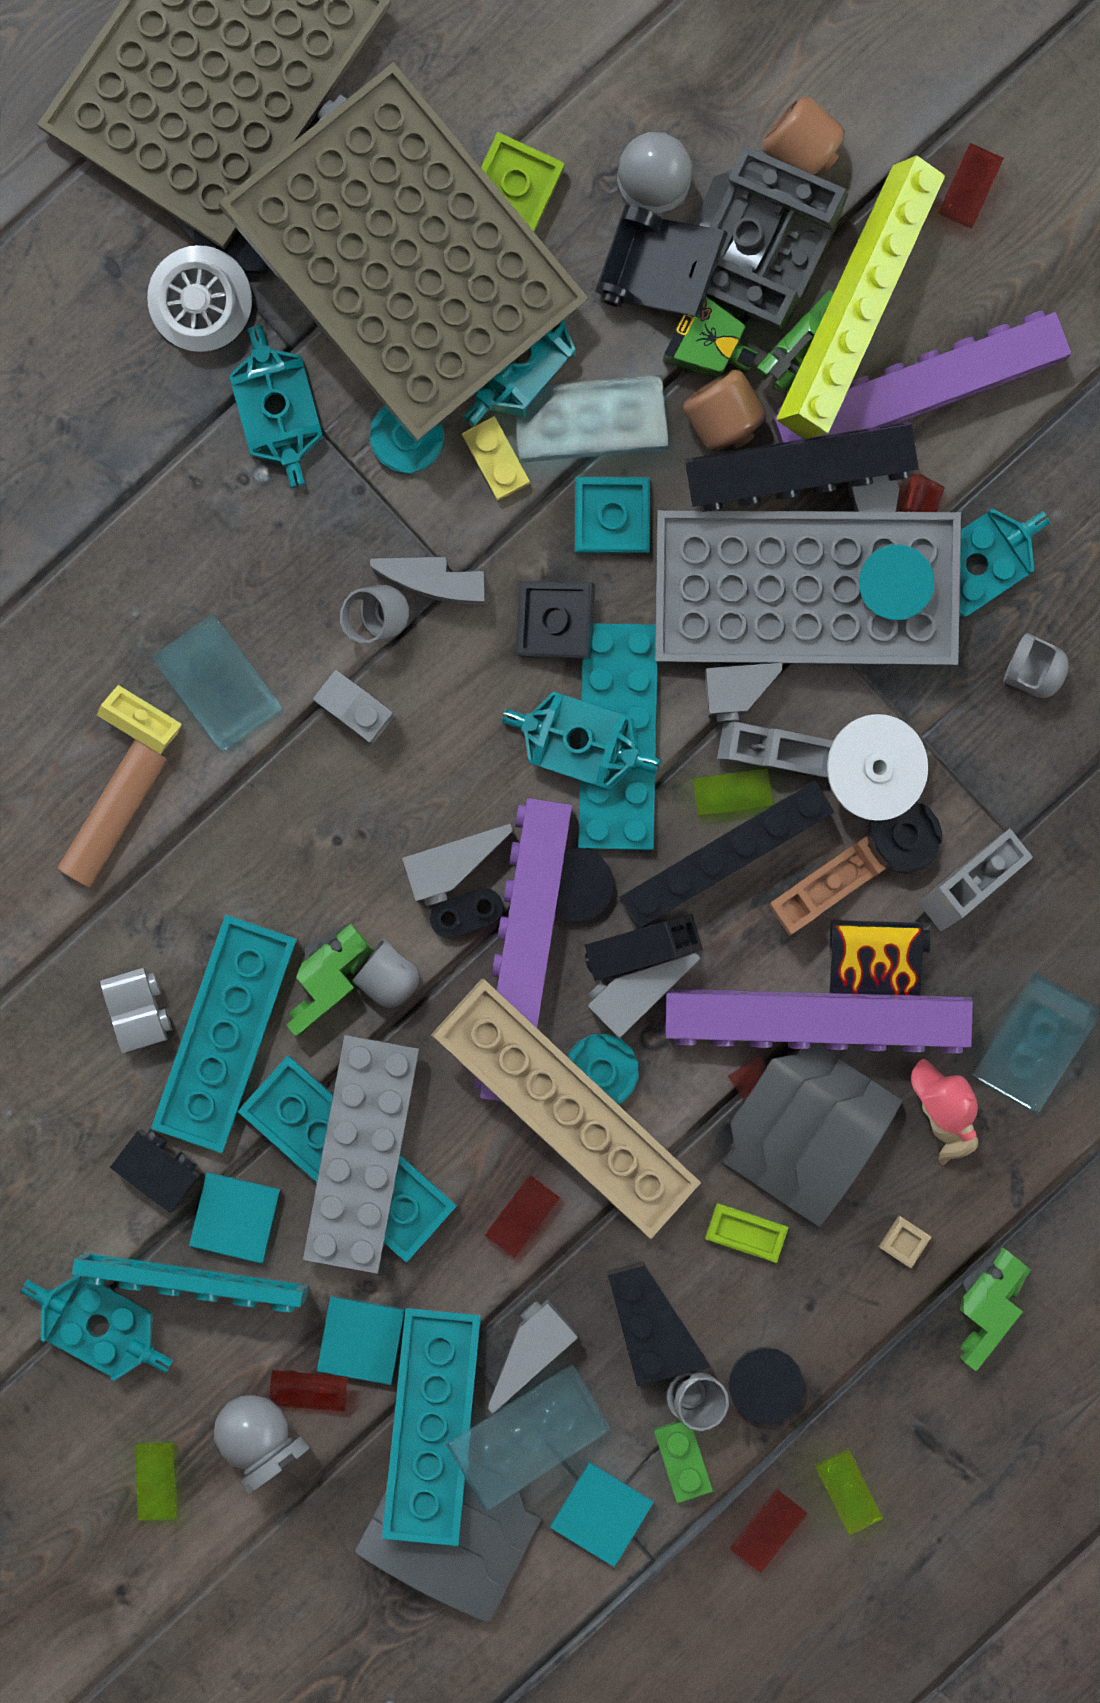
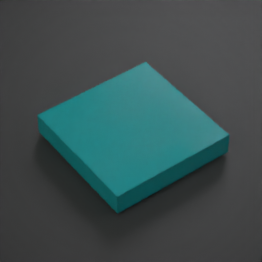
M575 477V553H650V477Z
M206 1172L189 1246L263 1263L281 1189Z
M331 1295L317 1372L391 1385L405 1309Z
M589 1461L550 1524V1528L615 1567L653 1505L654 1500Z

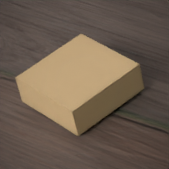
M898 1215L878 1247L912 1268L931 1239V1236Z

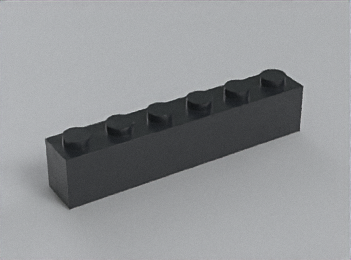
M910 421L818 436L806 440L800 439L686 458L685 460L692 507L701 506V512L724 508L723 502L738 500L740 506L761 502L760 496L775 494L776 499L792 498L798 496L799 489L813 487V493L836 490L835 483L850 481L851 487L870 485L874 483L873 477L888 475L889 481L910 478L911 471L919 470L913 427Z
M814 780L621 895L619 898L637 928L640 929L835 812L817 781Z

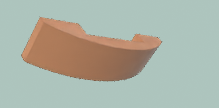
M865 836L768 905L790 936L869 879L881 873L886 867L881 865L872 854L867 836Z

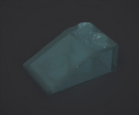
M214 613L152 656L165 677L221 752L283 709Z
M1033 971L1012 1004L972 1076L1039 1113L1094 1027L1099 1008Z

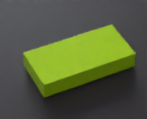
M716 1202L705 1239L777 1263L789 1227Z

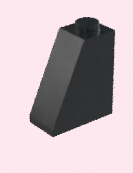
M689 914L585 944V962L588 970L593 973L594 979L597 981L703 950L693 914Z

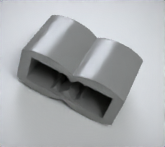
M146 967L100 981L122 1053L168 1039L166 1032L172 1030L166 1009L159 1010L155 996L161 994L155 973L148 974Z

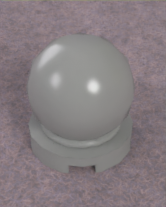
M647 132L634 138L625 146L619 158L617 187L621 197L627 204L648 209L658 216H663L664 213L673 211L677 206L683 204L690 190V181L692 179L693 164L688 150L678 139L666 132Z
M251 1394L228 1401L219 1412L215 1421L213 1440L218 1452L231 1466L245 1470L244 1474L246 1476L239 1482L248 1494L282 1471L281 1468L294 1458H299L310 1448L302 1436L294 1440L291 1437L288 1438V1421L282 1409L266 1397Z

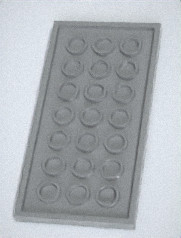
M658 510L655 661L958 665L961 512H701ZM888 545H906L918 550L928 559L934 572V592L929 604L919 614L906 620H888L877 616L865 605L859 591V575L864 562L876 550Z

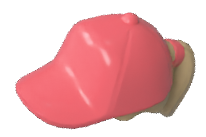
M921 1059L912 1070L911 1083L914 1091L923 1103V1112L930 1119L933 1134L939 1140L946 1143L939 1153L938 1159L941 1165H945L951 1159L962 1158L971 1154L978 1147V1138L973 1128V1122L977 1116L978 1103L972 1087L963 1076H944L928 1060Z

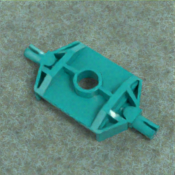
M567 318L528 349L531 357L527 362L522 364L512 362L475 393V403L462 416L467 423L469 422L470 426L475 427L483 415L490 410L523 417L526 415V408L565 362L570 357L574 358L576 356L575 346L565 327V320Z
M256 326L259 341L257 340L254 327H251L247 331L249 332L253 350H251L252 354L229 375L249 452L252 458L282 464L286 469L290 488L297 487L294 473H296L299 486H303L306 483L304 482L300 467L301 459L324 438L303 359L297 354L270 349V346L267 345L263 326ZM272 395H280L286 400L285 409L279 414H271L265 410V402Z
M992 508L961 530L959 617L966 618L1035 570L1031 539L1034 534L1051 524L1049 518H1046L1038 525H1035V523L1046 516L1043 511H1040V513L1027 522L1019 523ZM978 555L985 560L986 570L982 575H973L967 570L966 561L968 557Z
M556 692L551 693L531 714L527 713L524 715L507 708L504 714L517 720L502 717V724L519 728L525 733L527 756L530 764L602 787L606 790L613 788L630 770L636 767L657 774L659 768L646 762L661 766L662 759L643 754L638 749L633 718ZM583 729L588 733L589 741L584 748L579 750L573 749L570 746L569 738L575 730Z
M78 1275L73 1276L57 1288H49L48 1290L30 1281V1279L25 1282V1287L21 1289L20 1293L40 1303L39 1306L42 1307V1342L48 1341L111 1376L110 1380L115 1381L141 1363H148L164 1372V1374L167 1373L173 1359L154 1350L155 1346L152 1345L153 1312L105 1285L81 1282L82 1276ZM99 1314L108 1320L109 1329L106 1334L96 1335L91 1332L89 1328L91 1316Z

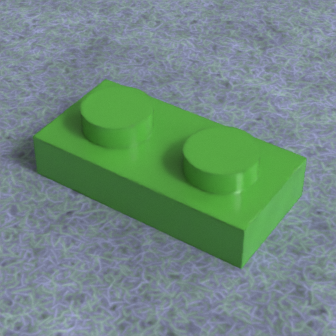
M680 1420L654 1428L676 1502L680 1503L713 1492L693 1429L688 1428Z

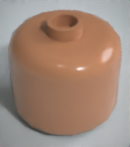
M803 96L791 104L774 123L763 139L761 148L766 155L815 175L820 170L825 173L839 157L835 152L844 139L845 131L843 126L813 99Z
M732 370L719 376L692 394L683 404V411L706 448L711 451H720L731 445L738 449L747 444L755 437L752 432L765 421L767 414L761 400L740 370Z

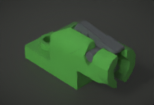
M828 290L817 304L799 320L756 368L757 373L764 381L770 374L777 379L776 385L773 387L777 392L784 394L791 387L834 294L831 290Z
M352 924L341 926L305 948L306 961L302 963L296 978L315 1001L309 1004L307 1000H304L289 1013L292 1020L286 1025L295 1036H299L356 988L346 975L348 973L353 975L374 950Z
M1003 1247L996 1249L963 1280L966 1293L962 1298L960 1310L981 1326L982 1329L978 1334L973 1331L966 1338L960 1348L964 1352L959 1358L975 1371L980 1368L1023 1313L1009 1299L1011 1296L1017 1297L1026 1277L1032 1270Z

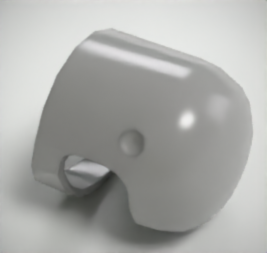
M376 585L357 589L347 596L340 610V623L344 633L350 639L359 643L376 642L398 635L405 628L409 619V605L405 596L390 585ZM362 599L361 617L365 627L372 635L376 636L375 638L365 639L353 629L349 620V607L353 601Z
M1026 633L1018 644L1008 665L1003 682L1037 698L1050 697L1061 688L1066 679L1069 669L1067 655L1060 648Z
M382 939L376 945L374 952L371 953L367 963L353 979L352 983L380 1006L396 1008L406 1002L416 990L420 974L417 966L412 961L403 958L395 951L389 941Z
M697 1370L674 1376L668 1384L666 1391L667 1405L672 1414L688 1428L697 1431L709 1430L720 1424L726 1416L729 1407L728 1393L724 1386L706 1371Z

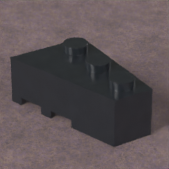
M644 1261L607 1271L637 1386L711 1367L706 1356L697 1345Z

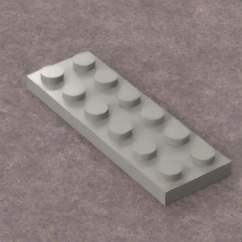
M344 1035L303 1260L378 1274L420 1048Z

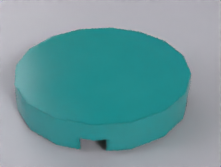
M386 406L378 411L371 423L370 442L374 455L383 466L395 473L413 474L424 471L437 460L443 449L444 431L440 422L420 440L415 442Z
M888 545L876 550L864 562L859 575V591L865 605L877 616L888 620H906L919 614L929 604L934 592V572L928 559L918 550L906 545Z
M592 1034L579 1040L569 1051L567 1057L617 1104L624 1102L634 1091L639 1078L638 1061L633 1050L622 1039L609 1034Z

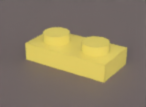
M495 416L462 433V437L497 501L530 484L525 471Z
M119 685L101 704L97 716L160 755L178 734L182 725Z

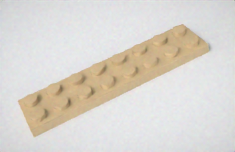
M481 979L431 1034L439 1044L648 1238L652 1239L701 1184L692 1173L485 979Z

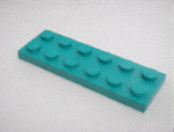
M593 623L591 659H582L581 701L633 718L638 749L643 754L655 757L657 704L656 625ZM581 729L580 749L584 748L589 741L588 733ZM637 767L633 768L610 790L580 780L578 848L653 850L655 774Z
M225 914L151 1129L219 1153H224L297 942L296 938Z
M287 1055L237 1112L317 1182L333 1093L295 1059ZM401 1154L384 1243L407 1263L456 1208L457 1204Z
M86 1252L74 1259L72 1275L82 1276L81 1282L87 1284L104 1285V1281H120L119 1288L140 1291L146 1285L157 1287V1293L169 1296H179L180 1292L189 1291L195 1292V1299L204 1301H217L218 1297L224 1296L233 1298L232 1304L245 1307H255V1304L259 1302L271 1303L270 1309L280 1312H293L294 1308L301 1307L306 1300L308 1284Z
M405 1308L382 1530L383 1540L458 1547L481 1315Z

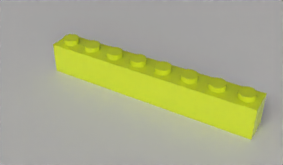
M917 155L892 166L776 418L777 422L804 440L829 433L945 178L944 174Z

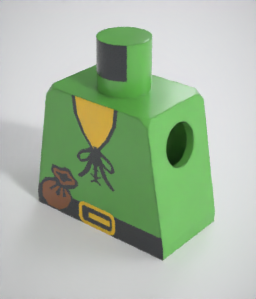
M706 297L699 318L683 315L664 353L663 361L718 378L723 374L728 363L748 373L758 352L739 343L746 326Z

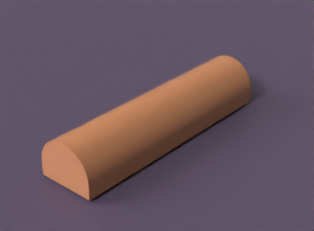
M134 740L57 869L81 884L91 887L168 759L139 741Z

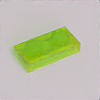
M767 768L692 779L697 816L772 806Z
M174 1440L136 1442L135 1465L138 1521L176 1519L178 1517Z
M848 1448L815 1464L849 1535L883 1519Z

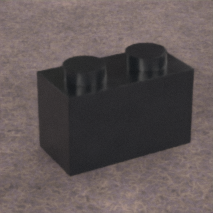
M140 1129L134 1134L109 1168L171 1213L177 1208L201 1176V1173L195 1170L198 1164L181 1151L178 1155H175L165 1147L168 1141L153 1129H149L147 1133Z

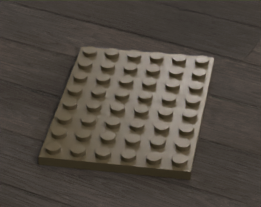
M121 0L37 125L39 129L225 250L238 229L219 208V202L304 134L391 6V1Z
M394 62L218 204L219 208L415 442L420 440L589 299Z

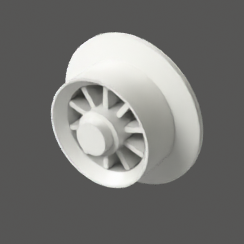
M189 246L171 253L157 266L149 283L147 301L153 323L168 341L186 350L204 352L216 350L229 344L241 333L251 313L252 291L244 270L231 256L213 247Z
M867 715L850 722L836 736L828 755L827 775L834 796L845 809L864 819L887 820L903 814L919 799L927 781L928 759L921 739L908 724L889 715Z

